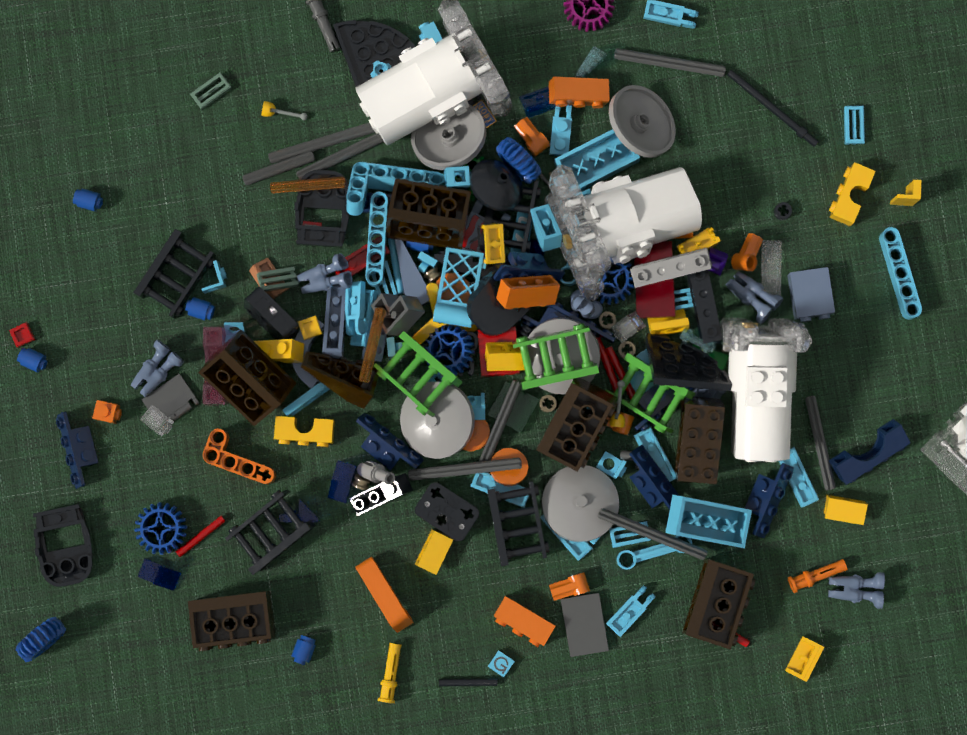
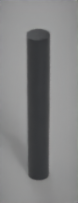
M497 678L439 679V687L497 686Z

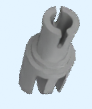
M373 461L360 463L357 467V473L361 477L374 483L382 481L389 485L395 480L394 473L386 471L383 465Z

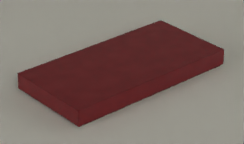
M663 241L652 245L651 251L646 257L634 258V266L671 257L672 241ZM674 279L635 288L637 319L675 317Z

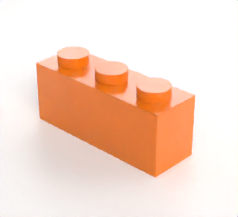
M553 77L549 81V104H556L557 107L574 105L576 108H582L587 105L598 109L603 108L610 101L609 79Z
M552 275L503 278L500 281L496 299L505 309L555 305L560 284Z
M507 596L504 597L494 614L496 623L503 627L506 625L511 626L513 633L520 637L523 634L530 638L529 642L537 647L540 644L542 646L546 644L555 628L554 624Z

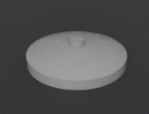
M630 85L622 88L613 96L609 105V119L616 136L624 146L635 154L648 158L660 156L670 149L675 140V122L669 108L656 93L642 86Z
M469 104L465 113L459 116L455 114L450 117L451 120L443 125H440V123L436 125L433 120L412 132V148L417 158L424 165L437 170H445L446 167H461L478 155L486 140V125L479 111Z
M561 317L549 319L539 324L530 333L528 339L573 329V325L581 324V322ZM590 330L589 332H584L590 361H593V364L597 363L599 368L600 348L596 337ZM577 334L567 336L565 338L571 365H574V368L581 367L583 361ZM558 339L546 341L552 369L555 372L563 371L564 365ZM539 343L527 345L533 373L536 376L544 375L545 369ZM596 374L583 376L580 378L588 382H591ZM573 379L539 387L554 394H566Z
M441 381L427 382L415 397L423 403ZM453 384L451 386L448 385L428 408L435 414L433 417L428 414L422 415L416 409L418 405L407 396L401 409L400 425L404 438L413 450L428 458L441 459L457 454L467 445L473 434L475 417L473 407L462 390Z
M585 465L584 468L580 467L578 472L569 467L561 469L548 481L542 495V512L547 524L557 535L573 542L595 540L612 527V523L598 518L601 508L616 514L619 511V497L614 483L604 472Z

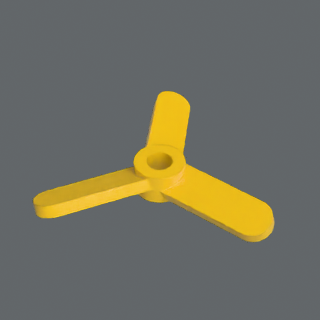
M431 282L426 286V291L434 315L439 289L437 284ZM432 316V319L414 334L412 338L421 345L430 337V333L433 334L436 328L442 327V325L449 326L450 324L433 322ZM473 324L471 328L459 326L461 330H466L467 332H475L477 330L476 325Z

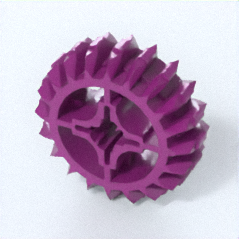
M567 0L563 5L566 7L564 14H569L567 21L573 20V27L579 24L578 30H581L583 26L585 27V32H588L589 27H592V30L595 32L596 25L602 29L603 23L608 24V18H612L613 13L610 11H614L615 7L611 5L614 3V0H602L604 8H601V5L592 0V7L588 9L587 13L586 6L590 4L591 0ZM573 4L578 5V8L583 11L582 17L575 12ZM594 14L598 16V14H600V16L595 19H588L590 15Z

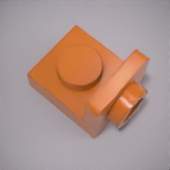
M97 400L92 419L116 424L117 420L119 421L121 418L122 409H120L118 404Z

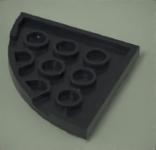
M350 20L333 24L356 87L372 79L370 74L373 71V63L375 61L385 64L389 63L393 67L401 62L399 56L402 55V51L410 47L412 49L416 47L400 31L382 23Z
M646 333L645 342L653 384L731 391L732 383L725 370L722 371L717 366L718 362L710 355L686 342L679 344L669 341L670 337Z

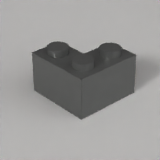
M381 293L371 305L386 335L399 336L403 331L407 332L425 312L417 297L405 295L398 296Z

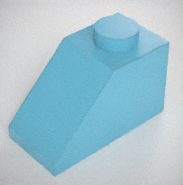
M549 204L530 209L535 235L542 251L545 252L561 247L562 233Z

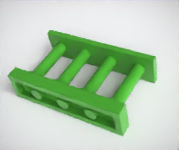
M584 323L573 325V329L529 339L527 336L516 338V342H513V348L520 347L526 373L525 379L521 380L523 390L599 373L597 363L593 364V361H590L584 332L590 331L589 325L585 326ZM577 334L583 363H581V367L574 368V365H571L565 337ZM558 339L564 365L563 371L555 372L552 369L546 341ZM539 343L545 369L544 375L536 376L533 373L527 345Z
M403 331L399 335L404 341L402 343L403 346L384 368L375 363L374 367L379 370L377 374L383 380L389 379L417 404L416 409L422 415L428 414L433 417L435 414L428 408L448 385L451 386L453 384L458 388L462 381ZM413 349L417 352L415 359L396 380L389 373L403 356ZM427 361L430 364L428 366L429 369L415 386L408 391L402 384L421 362ZM441 373L443 377L440 384L423 403L419 401L415 396L434 374Z
M627 353L624 360L630 364L628 365L627 373L622 379L625 382L622 395L636 371L642 370L645 372L643 375L645 377L631 401L629 402L622 398L621 404L655 424L654 428L663 434L665 431L673 433L674 430L667 426L681 400H684L685 397L692 400L696 393L687 387L659 385L645 411L637 407V404L651 380L653 381L651 369L648 363ZM619 387L615 393L606 389L607 392L617 397L615 403H617ZM671 388L675 391V396L659 421L651 415L665 391Z

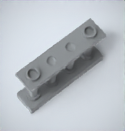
M703 248L632 266L630 271L634 286L637 288L711 269L712 264L708 248Z

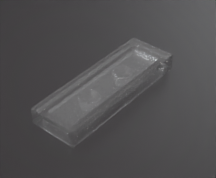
M763 240L761 284L764 287V291L772 295L781 296L782 241Z

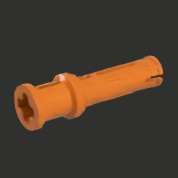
M841 559L809 572L805 570L803 574L793 578L790 576L788 577L790 588L793 593H797V590L804 587H813L817 581L847 571V565Z

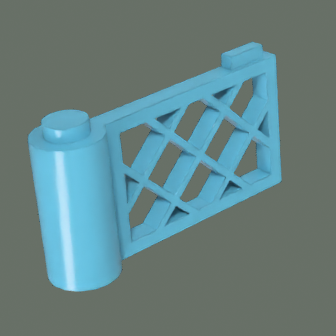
M446 247L433 322L471 328L472 324L475 325L467 314V304L463 303L459 297L466 292H469L471 295V289L474 287V291H476L479 286L481 270L486 269V264L483 260L486 259L484 253ZM449 254H458L462 260L452 265L448 260ZM470 257H479L478 265L473 268L466 262ZM464 262L469 271L460 276L455 268ZM453 270L458 278L449 284L445 276ZM472 273L476 280L474 284L468 287L463 278ZM461 281L466 289L457 295L451 286ZM447 289H450L455 296L449 301L441 299L442 293Z

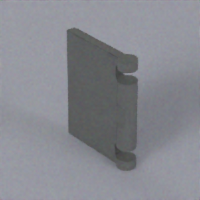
M180 374L142 399L161 429L165 428L161 422L164 418L170 424L193 407L189 403L190 400H193L196 405L200 403Z

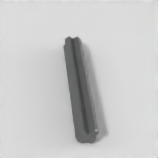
M308 151L245 174L242 178L245 185H250L315 161V157L312 151Z

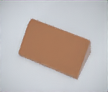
M266 258L254 264L249 272L259 285L257 279L258 272L276 269L269 258ZM280 275L271 276V277H265V278H262V279L272 278V277H278V276H280ZM283 280L279 282L266 283L264 284V286L280 284L285 282ZM289 288L267 291L266 293L272 299H275Z

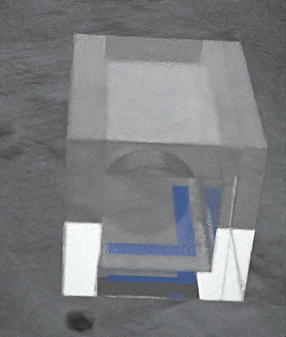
M634 311L611 328L614 331L615 337L623 343L644 329L646 325L636 311Z
M151 405L140 419L160 436L167 434L172 429L174 422L154 405Z

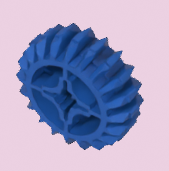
M506 137L496 147V152L501 160L509 165L525 183L530 184L541 174V168L536 161L514 139Z
M612 258L596 262V265L593 264L588 280L590 283L585 284V288H592L588 291L589 295L595 293L593 300H597L599 296L601 297V304H603L604 299H607V304L611 305V299H614V303L618 304V297L624 301L626 299L624 293L630 296L631 292L627 288L634 289V285L629 283L633 282V278L630 277L631 271L627 270L631 267L630 263L627 265L621 263L614 264ZM603 265H615L620 269L609 271ZM599 269L602 280L595 285L594 273ZM624 273L625 285L620 289L617 278ZM606 275H609V277L610 275H615L613 283H610V281L609 283H604L607 278ZM610 287L615 293L606 294L601 292L600 289Z
M442 325L441 330L436 328V335L429 334L432 339L431 341L426 340L429 346L424 348L439 362L442 359L452 361L453 364L445 367L454 375H457V370L463 373V366L469 367L467 361H473L470 354H475V351L470 349L475 346L473 342H470L472 337L467 335L466 330L461 331L459 326L454 328V325H449L447 328V326ZM456 336L459 340L450 343V341L446 340V337ZM449 347L452 348L450 354L447 353ZM462 349V353L459 357L458 353Z
M159 502L157 509L154 504H151V511L148 508H144L143 510L146 515L141 513L138 515L142 521H135V524L140 525V528H135L134 531L141 533L136 536V539L143 538L140 546H144L147 543L146 551L153 547L152 554H156L158 549L160 555H164L165 549L168 553H171V546L174 549H178L176 542L180 544L184 542L179 537H186L187 535L181 532L182 529H187L186 525L181 526V523L185 522L186 518L179 519L178 517L182 515V512L179 511L175 514L176 506L169 510V503H166L163 508L162 503ZM163 512L173 518L175 525L166 523ZM157 514L155 524L147 526L149 519ZM160 523H162V526L170 527V529L162 530L161 534L160 531L152 530L153 528L160 527ZM175 531L173 538L165 544L167 533ZM147 532L155 533L159 545L149 539Z
M51 617L37 626L16 646V651L20 658L25 662H29L40 656L63 636L66 631L64 624L57 617Z

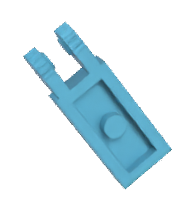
M647 0L643 19L679 27L681 25L692 29L696 27V23L683 20V14L689 17H698V12L684 8V6Z
M555 105L549 155L561 156L569 152L572 105L566 106V118L559 117L561 107Z
M364 281L352 282V286L346 289L345 332L349 336H354L355 331L358 335L365 332L366 282Z
M644 585L606 623L619 637L646 610V607L656 597L652 593L641 604L637 599L646 591L647 588Z

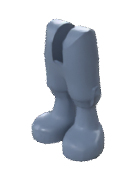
M341 253L335 254L331 264H318L316 267L297 275L298 282L310 281L309 284L301 287L302 294L322 290L328 291L335 284H340L344 289L350 288L352 286V274L350 271L327 277L332 272L347 269L349 265L346 258Z
M740 271L734 275L735 280L730 279L725 284L743 304L752 305L757 311L756 321L760 325L766 321L771 312L775 311L783 301L780 295H772L764 291L761 283L756 282ZM755 296L763 299L767 305L759 301Z
M575 290L570 296L572 310L581 312V317L584 319H595L602 314V304L599 301H589L585 291Z
M156 340L153 344L156 349L155 355L152 359L143 362L142 368L131 383V386L136 390L144 380L147 381V384L140 391V394L144 397H147L161 382L166 380L167 372L172 367H180L184 363V360L172 351L165 363L157 369L160 361L171 351L168 346L159 340Z
M878 572L874 577L863 579L857 574L853 576L829 577L830 585L844 586V590H828V597L852 601L853 603L860 602L862 599L868 600L877 609H882L884 603L883 591H862L859 588L884 589L885 575L883 572Z

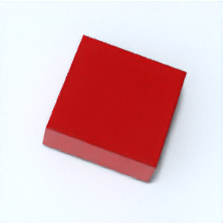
M27 322L9 330L17 348L35 341V337Z

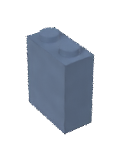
M828 267L790 272L787 277L794 320L800 319V322L812 321V317H819V320L831 318L830 315L835 313Z

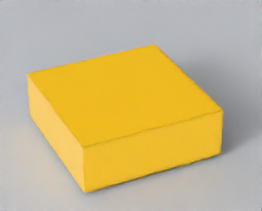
M317 316L298 321L304 341L322 335Z

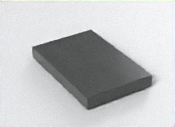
M599 593L561 599L570 657L609 651Z

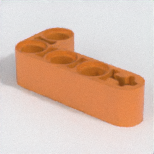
M214 429L210 433L203 451L205 462L263 484H272L275 481L276 472L272 468L225 451L229 442V434L226 431ZM221 432L224 435V440L221 443H217L215 436ZM214 450L217 453V458L214 461H210L208 454ZM229 457L235 459V465L231 468L226 465V460ZM247 464H252L253 471L250 474L244 472V467ZM269 470V475H271V478H267L265 481L264 476L257 474L258 471L267 473V471Z
M372 556L355 566L388 623L397 633L414 623Z

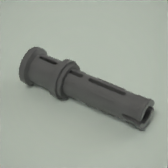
M307 0L306 4L311 8L313 20L318 22L329 52H335L332 44H334L337 51L340 50L341 46L327 18L328 10H325L321 0Z

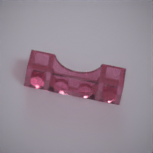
M203 327L205 364L225 344L226 334L223 327ZM204 379L203 404L206 406H225V398Z

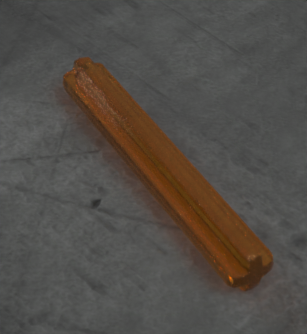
M345 177L271 182L270 191L271 193L344 188L346 180Z
M375 308L359 376L360 382L369 383L386 313L384 308Z

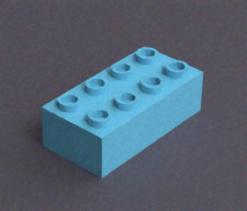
M612 129L555 158L554 164L562 174L565 185L569 187L568 191L572 196L638 163L640 156L624 146Z
M672 495L665 533L745 548L752 510Z

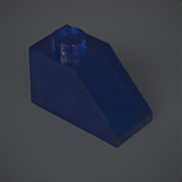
M337 461L328 498L347 503L357 466Z

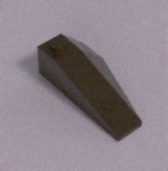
M306 351L301 368L349 403L365 409L373 397L379 376L377 372L379 370L363 360H357L356 362L348 361L345 357L336 359L331 358L327 354Z

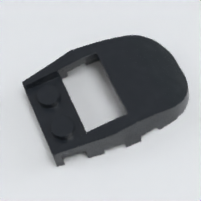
M312 170L302 177L297 190V200L294 205L295 229L297 230L298 238L296 244L298 246L336 247L342 249L349 223V213L346 210V195L349 185L342 174L330 170ZM305 208L342 210L341 228L303 225Z
M507 256L505 257V263L496 265L491 269V272L481 278L476 291L472 292L467 302V314L470 320L482 333L488 336H498L508 331L531 308L522 307L518 311L515 308L505 309L496 299L498 290L493 285L496 282L493 276L501 265H511Z
M80 504L34 513L33 518H36V529H34L36 548L34 550L40 563L42 576L49 584L57 587L73 585L84 581L92 571L93 555L91 533ZM81 524L84 545L51 552L47 551L44 531Z

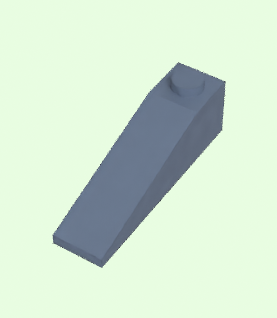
M395 239L405 296L417 297L423 307L430 303L426 291L427 285L403 241Z
M340 284L333 285L327 291L322 349L323 354L336 359L344 356L346 289L342 288Z

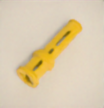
M389 643L384 680L380 682L382 688L377 701L395 704L394 693L395 688L398 686L395 680L402 646L400 644Z

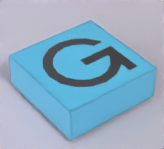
M498 650L488 667L504 677L515 661Z

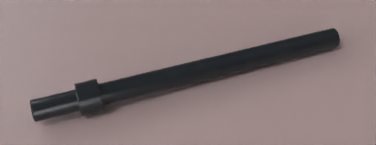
M732 69L729 71L727 76L793 129L800 139H805L813 147L817 145L819 141L808 133V129L797 124Z

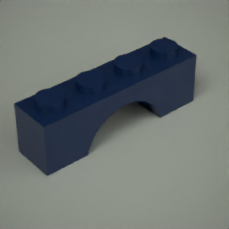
M892 419L877 429L876 442L868 452L861 455H853L844 450L830 459L829 462L837 477L847 485L856 481L862 474L870 472L879 463L887 461L896 452L904 450L911 442L902 425Z

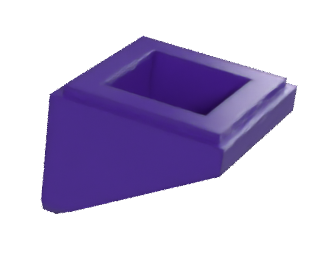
M710 248L709 256L712 266L708 271L721 275L728 259V254Z

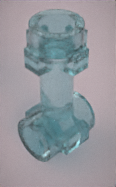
M684 328L680 335L682 342L687 343L690 341L701 347L700 350L708 355L713 353L716 348V342L703 344L701 338L692 334L693 330Z

